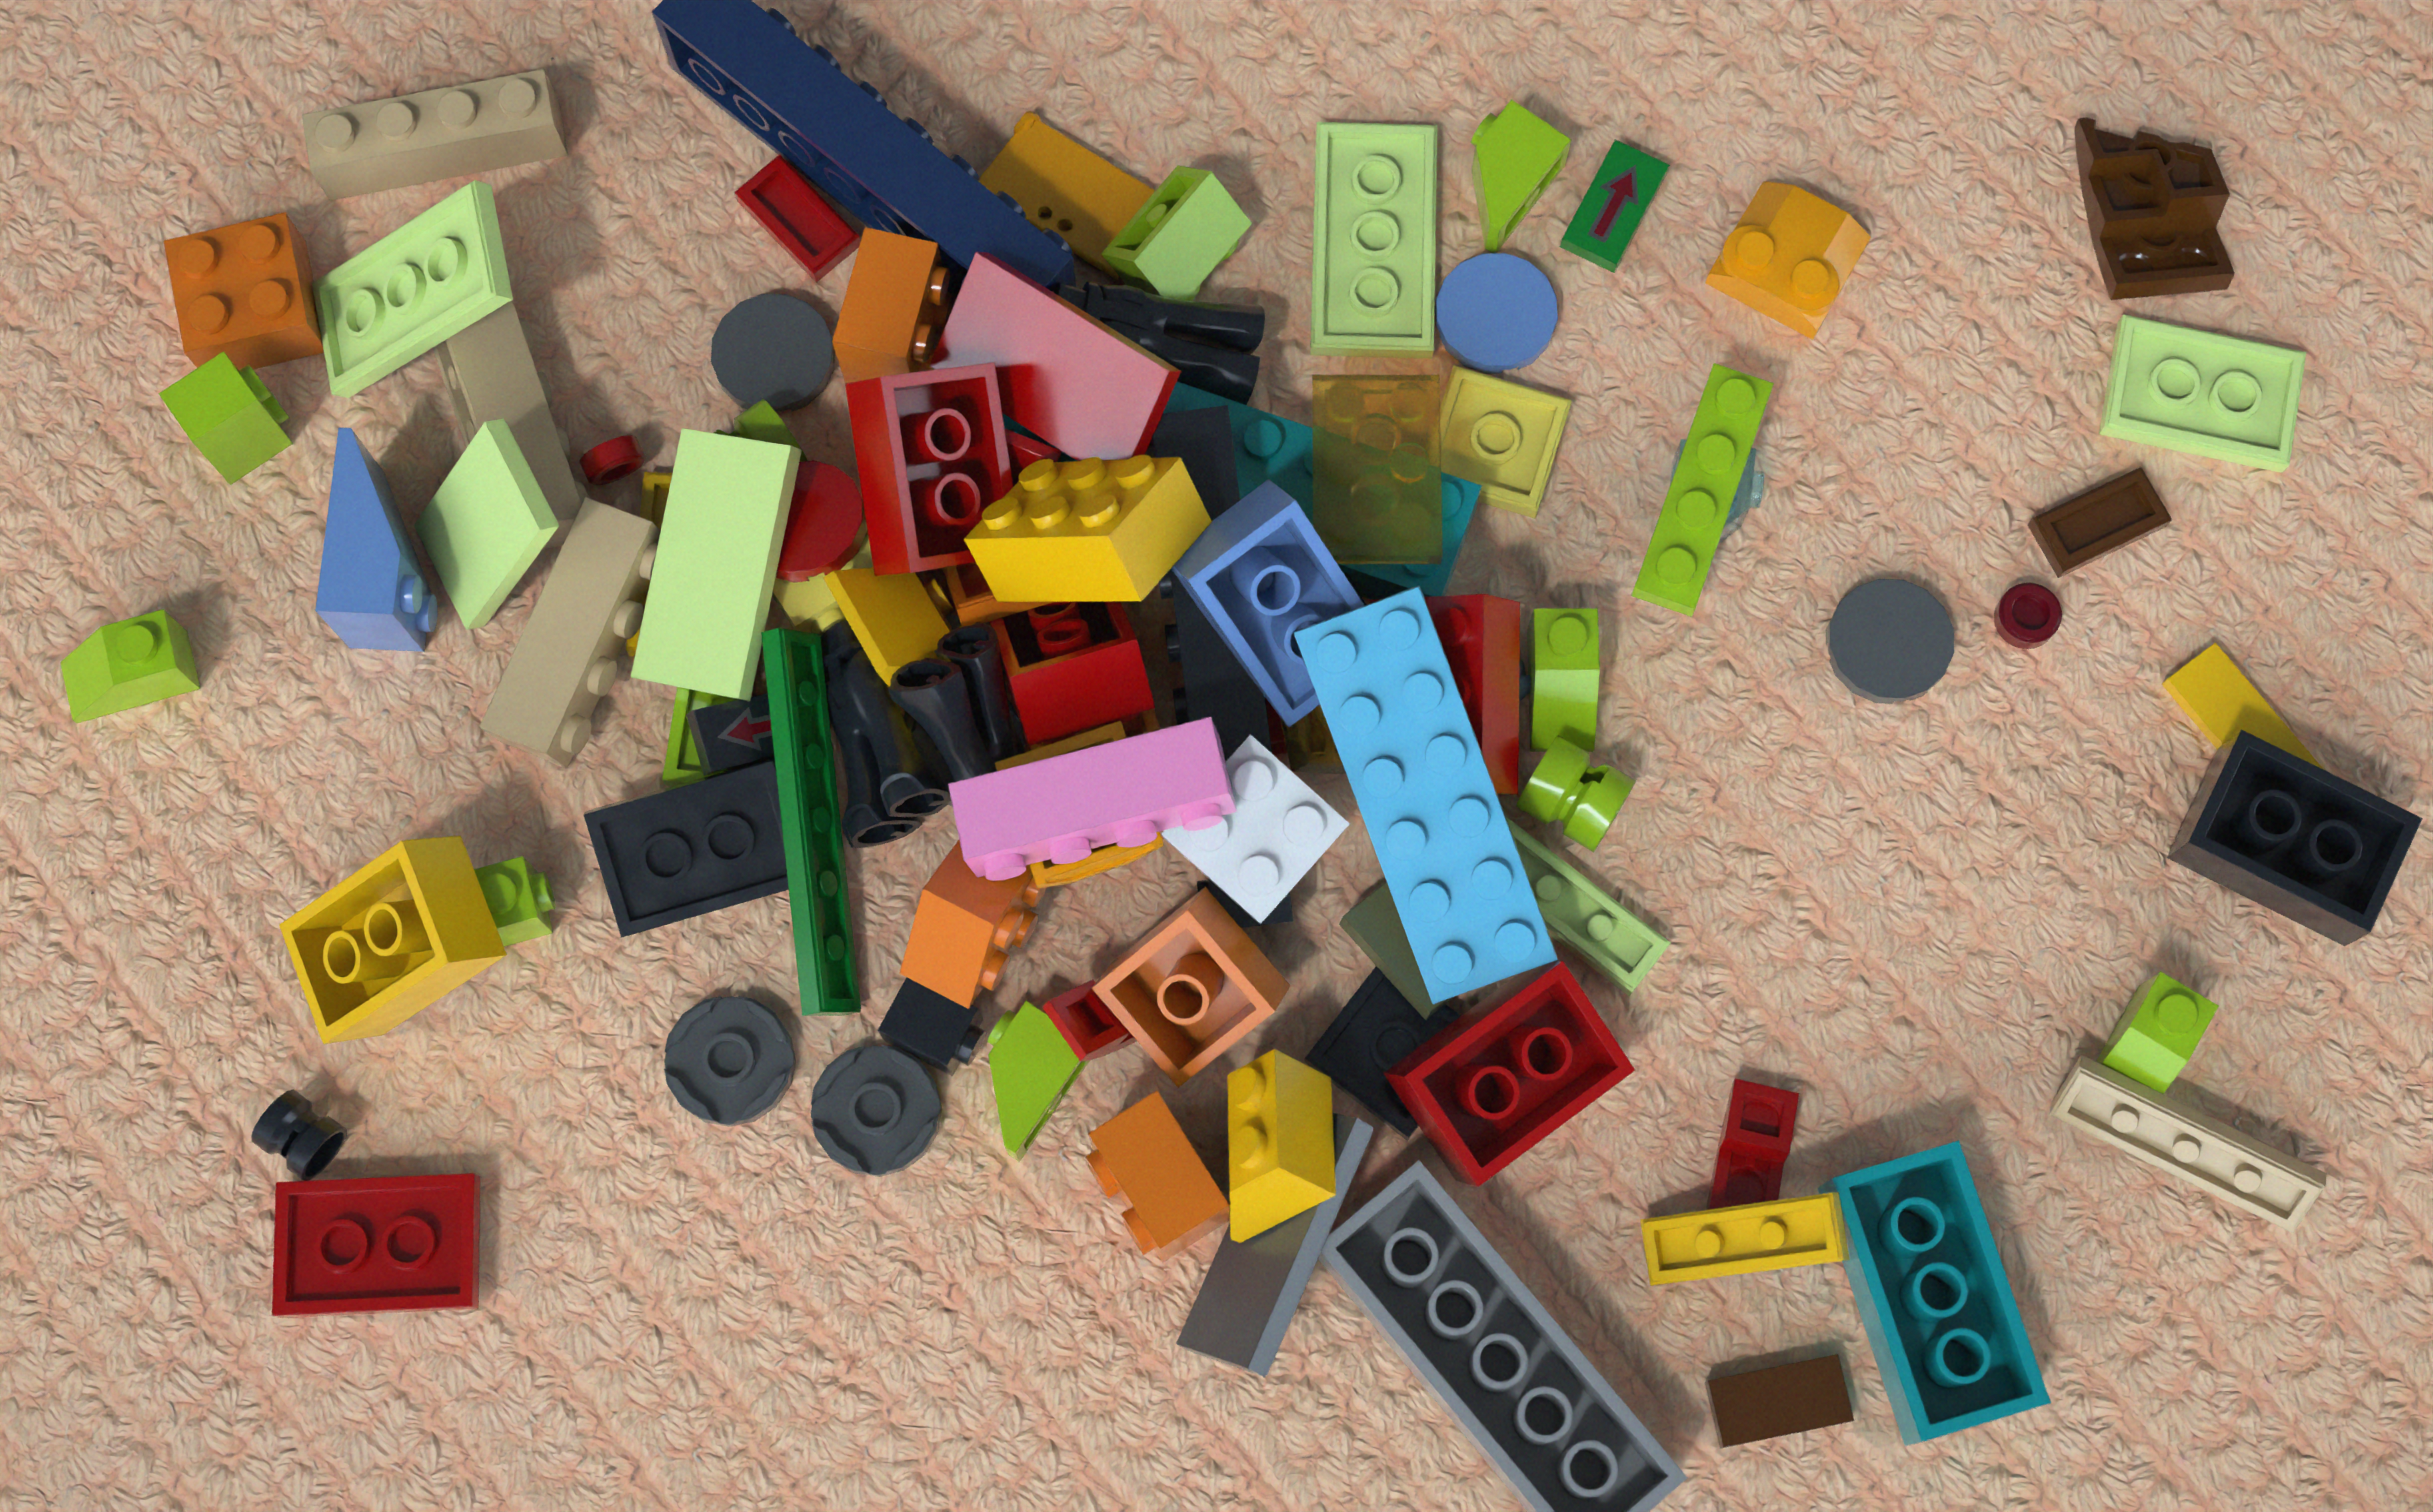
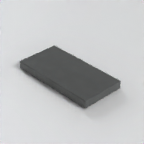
M1333 1113L1335 1196L1241 1243L1230 1239L1229 1223L1178 1338L1177 1345L1195 1354L1262 1377L1268 1375L1372 1136L1374 1127L1359 1118Z

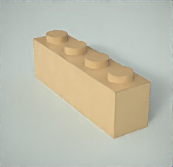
M545 69L302 114L310 171L330 201L568 156L559 100Z
M511 300L433 347L466 448L484 422L504 419L508 424L559 524L558 529L543 547L545 549L564 544L585 497L588 498V495L581 481L574 482L568 464L571 457L568 436L562 426H555L549 409L552 404L549 381L544 372L536 371L531 356L533 352V338L530 326L525 318L518 319L513 301Z
M585 497L479 728L504 744L568 768L573 755L580 753L589 739L591 732L590 718L600 696H605L615 682L618 670L616 661L626 639L632 638L641 625L644 613L641 603L644 601L649 590L661 532L653 522Z

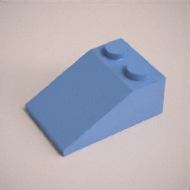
M338 428L315 611L349 648L424 652L426 633L433 632L437 624L438 605L436 596L431 594L430 587L384 471L352 428Z
M1268 479L1214 519L1171 569L1288 727H1291L1320 705L1294 632L1362 607L1364 604L1296 500Z

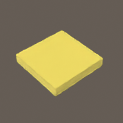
M1453 365L1422 465L1481 485L1478 500L1480 503L1536 519L1572 400Z

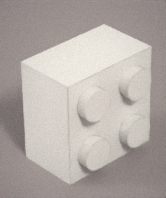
M1250 734L1226 761L1237 812L1222 815L1223 821L1211 828L1187 831L1183 829V826L1164 830L1161 836L1256 922L1261 924L1350 823Z

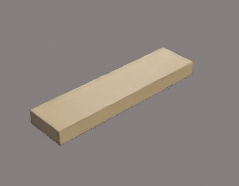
M2083 1055L2080 1056L2051 1103L2049 1115L2291 1233H2294L2326 1187L2327 1173Z

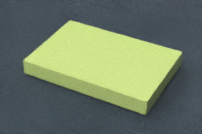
M2123 314L2117 322L2099 435L2283 473L2290 465L2306 352Z
M504 419L483 423L414 524V527L465 629L469 630L483 627L488 623L558 529L559 524L508 424Z

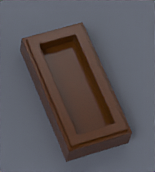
M2139 467L2032 518L2027 526L2057 578H2060L2167 527L2172 518L2142 467Z
M1838 1354L1705 1382L1720 1449L1854 1421Z

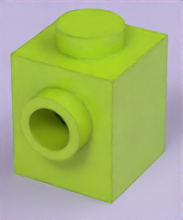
M524 856L474 869L504 947L553 933L548 910L555 909V899L545 871L538 873Z

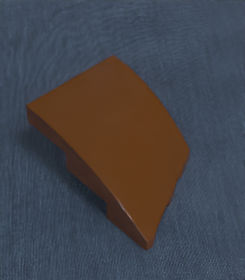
M2078 118L2074 131L2082 196L2093 247L2110 300L2228 290L2235 272L2216 226L2230 196V192L2212 149L2185 142H2169L2158 135L2137 131L2133 138L2097 130L2096 120Z

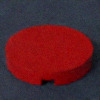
M815 460L799 462L776 578L796 583L809 581L808 577L817 576L821 573H824L826 576L832 571L841 570L858 553L867 533L863 499L854 480L838 467Z

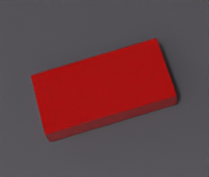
M780 154L734 192L737 202L816 283L860 246V236Z

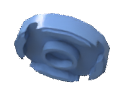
M1507 253L1480 254L1461 262L1443 281L1435 304V320L1440 333L1439 337L1446 351L1463 366L1486 374L1502 373L1503 370H1511L1516 367L1519 370L1532 364L1549 346L1558 320L1556 294L1547 277L1529 261Z

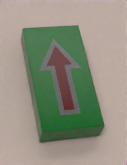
M1615 139L1562 237L1560 248L1615 273L1664 181L1670 165Z

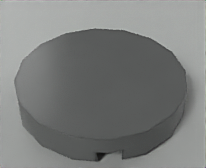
M761 294L740 302L721 319L712 337L711 363L722 390L738 406L749 409L764 399L775 411L791 409V412L806 407L825 390L834 371L835 354L832 343L833 339L825 319L809 303L787 294Z
M1877 579L1857 586L1837 605L1826 629V645L1828 643V653L1831 658L1829 662L1835 676L1852 693L1874 703L1892 704L1894 701L1903 702L1908 699L1911 701L1924 696L1945 675L1954 654V628L1944 606L1926 589L1905 580Z
M719 996L703 1000L680 1017L667 1038L664 1071L668 1087L684 1109L706 1123L731 1127L755 1122L777 1107L791 1086L796 1059L792 1037L775 1012L752 998L741 996L722 998Z
M881 1045L882 1047L870 1046L866 1048L863 1046L846 1051L827 1065L813 1088L811 1122L815 1138L832 1161L854 1174L881 1177L904 1171L926 1154L939 1131L942 1105L936 1082L920 1060L898 1047Z

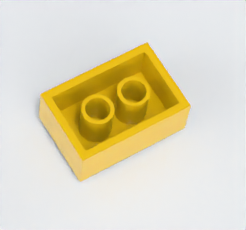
M1138 455L1130 459L1101 460L1099 457H1090L1074 462H1053L1051 459H1043L1030 464L1021 471L1018 476V483L1002 499L992 503L982 513L983 519L964 538V541L997 602L1143 601L1212 521L1181 457L1150 458L1148 455Z
M461 835L402 840L279 924L323 1044L382 1036L507 956Z

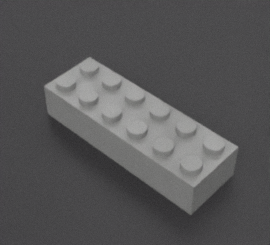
M1420 1160L1414 1163L1327 1237L1318 1260L1527 1512H1649L1688 1478Z

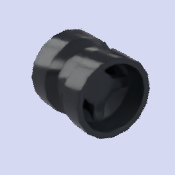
M293 1089L279 1096L266 1109L253 1129L251 1141L270 1155L280 1154L286 1159L289 1171L301 1180L308 1181L320 1174L338 1154L346 1139L347 1129L329 1116L320 1118L312 1112V1102Z

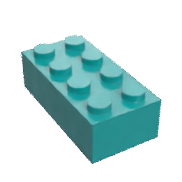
M1959 1141L1837 1176L1818 1187L1819 1194L1839 1192L1850 1260L1842 1262L1905 1446L1921 1443L2051 1403Z

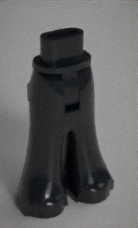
M1087 281L1081 289L1057 283L1054 289L1055 294L1179 369L1181 373L1177 382L1247 405L1252 395L1259 369L1260 357L1251 354L1257 349L1263 338L1265 312L1262 306L1238 302H1198L1172 299L1147 293L1142 289L1124 284L1122 286L1097 285L1094 282Z
M845 620L833 625L820 636L829 719L841 749L847 779L848 803L842 820V829L851 848H865L893 842L912 833L922 825L920 816L938 813L951 801V796L935 767L909 729L900 706L891 699L888 691L889 686L878 675L850 624Z
M976 622L972 625L952 630L938 641L937 649L935 650L938 659L925 657L922 660L902 666L892 675L890 679L891 686L888 687L891 699L925 729L943 756L954 782L997 772L996 762L1026 753L1018 738L1010 714L997 633L991 626Z

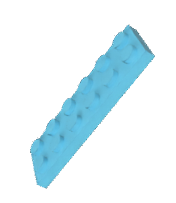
M1420 585L1295 631L1296 641L1432 1004L1556 961V951Z

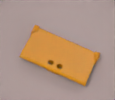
M1030 110L1014 126V135L980 176L979 180L982 185L995 195L998 191L1007 193L1022 207L1027 221L1041 232L1046 228L1053 230L1068 243L1073 254L1117 281H1120L1121 278L1101 253L1156 191L1040 121V116ZM1041 213H1048L1049 218H1039L1038 215Z

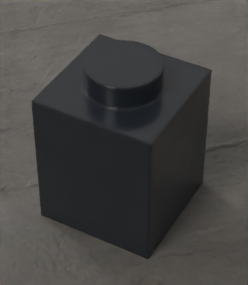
M907 977L878 1028V1032L885 1042L900 1048L952 1077L960 1062L967 1066L972 1063L986 1036V1031L979 1028L983 1021L979 1008L971 1005L968 1009Z

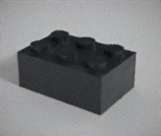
M2241 729L2219 747L2167 858L2346 946L2371 933L2423 818Z

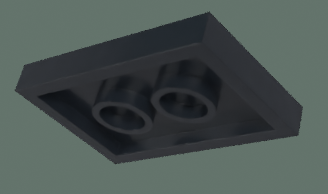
M774 758L587 810L584 813L621 938L789 890Z

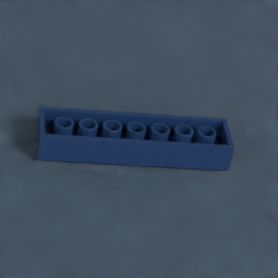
M663 0L652 11L671 68L775 153L780 154L791 166L868 228L938 243L943 267L950 269L948 292L955 293L956 299L976 252L992 254L1054 292L1057 283L1076 287L1073 251L1060 235L1049 228H1046L1043 232L1037 229L1025 219L1026 214L1011 196L1003 191H998L996 195L979 182L980 178L974 168L959 155L952 154L948 158L932 145L933 140L917 121L910 117H906L903 121L887 109L885 99L872 85L863 80H860L857 84L841 72L840 64L828 50L819 44L809 47L796 36V31L792 24L776 9L770 7L765 12L752 0Z

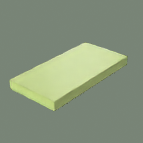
M1317 122L1310 355L1433 358L1437 125Z
M473 180L312 283L331 395L350 398L513 300L494 196L490 184Z
M682 428L631 678L750 701L762 646L761 632H764L802 452L801 449L790 445Z

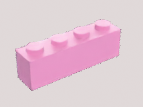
M1211 717L948 784L963 859L977 878L986 876L988 880L994 881L1019 876L1026 871L1025 865L1049 859L1055 864L1077 862L1089 857L1092 853V848L1116 842L1119 847L1144 845L1157 838L1156 832L1183 826V829L1187 831L1211 828L1223 821L1222 815L1237 812L1220 737Z

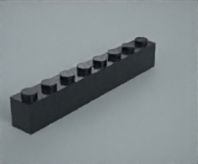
M1228 405L1163 413L1145 455L1150 456V458L1181 457L1211 521H1213L1240 501ZM1170 569L1159 581L1161 599L1174 598L1177 623L1165 625L1169 663L1182 662L1185 687L1173 689L1177 725L1211 717L1220 737L1225 762L1250 734L1272 753L1265 696L1197 607L1173 570ZM1210 879L1197 881L1198 892L1206 887L1241 928L1294 921L1290 892L1260 924Z

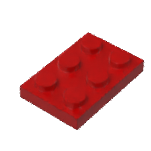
M475 1173L276 1182L272 1316L291 1318L479 1309L480 1176Z

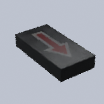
M768 693L751 697L750 701L740 699L695 709L686 715L704 776L725 772L770 758L775 760Z

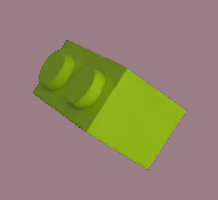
M1177 165L1101 255L1126 285L1166 298L1192 301L1200 290V284L1216 265L1233 254L1238 246L1239 238L1251 226L1252 222L1212 171Z
M224 351L159 393L192 443L230 485L293 444L280 426L281 423L290 418L269 388L265 386L250 364L238 370Z

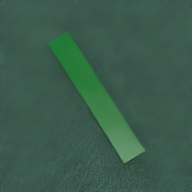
M775 628L761 632L802 1016H844L860 1013L861 1003L821 640L819 634Z

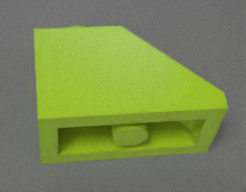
M1512 99L1498 117L1492 113L1488 114L1480 123L1471 139V144L1475 146L1471 170L1485 249L1491 253H1497L1565 167L1571 143L1570 138Z
M1598 608L1533 609L1527 629L1528 675L1531 676V688L1528 694L1530 752H1547L1558 735L1587 752H1593L1595 749L1600 674Z
M164 609L101 626L60 662L72 720L77 724L200 689L188 631Z
M2160 971L2139 985L2096 1062L2164 1094L2189 1061L2219 1006Z
M1025 1001L1017 1014L1011 1010L1006 1011L993 1028L987 1040L988 1043L994 1046L988 1056L1004 1147L1008 1155L1018 1162L1026 1154L1090 1061H1079L1049 1016Z

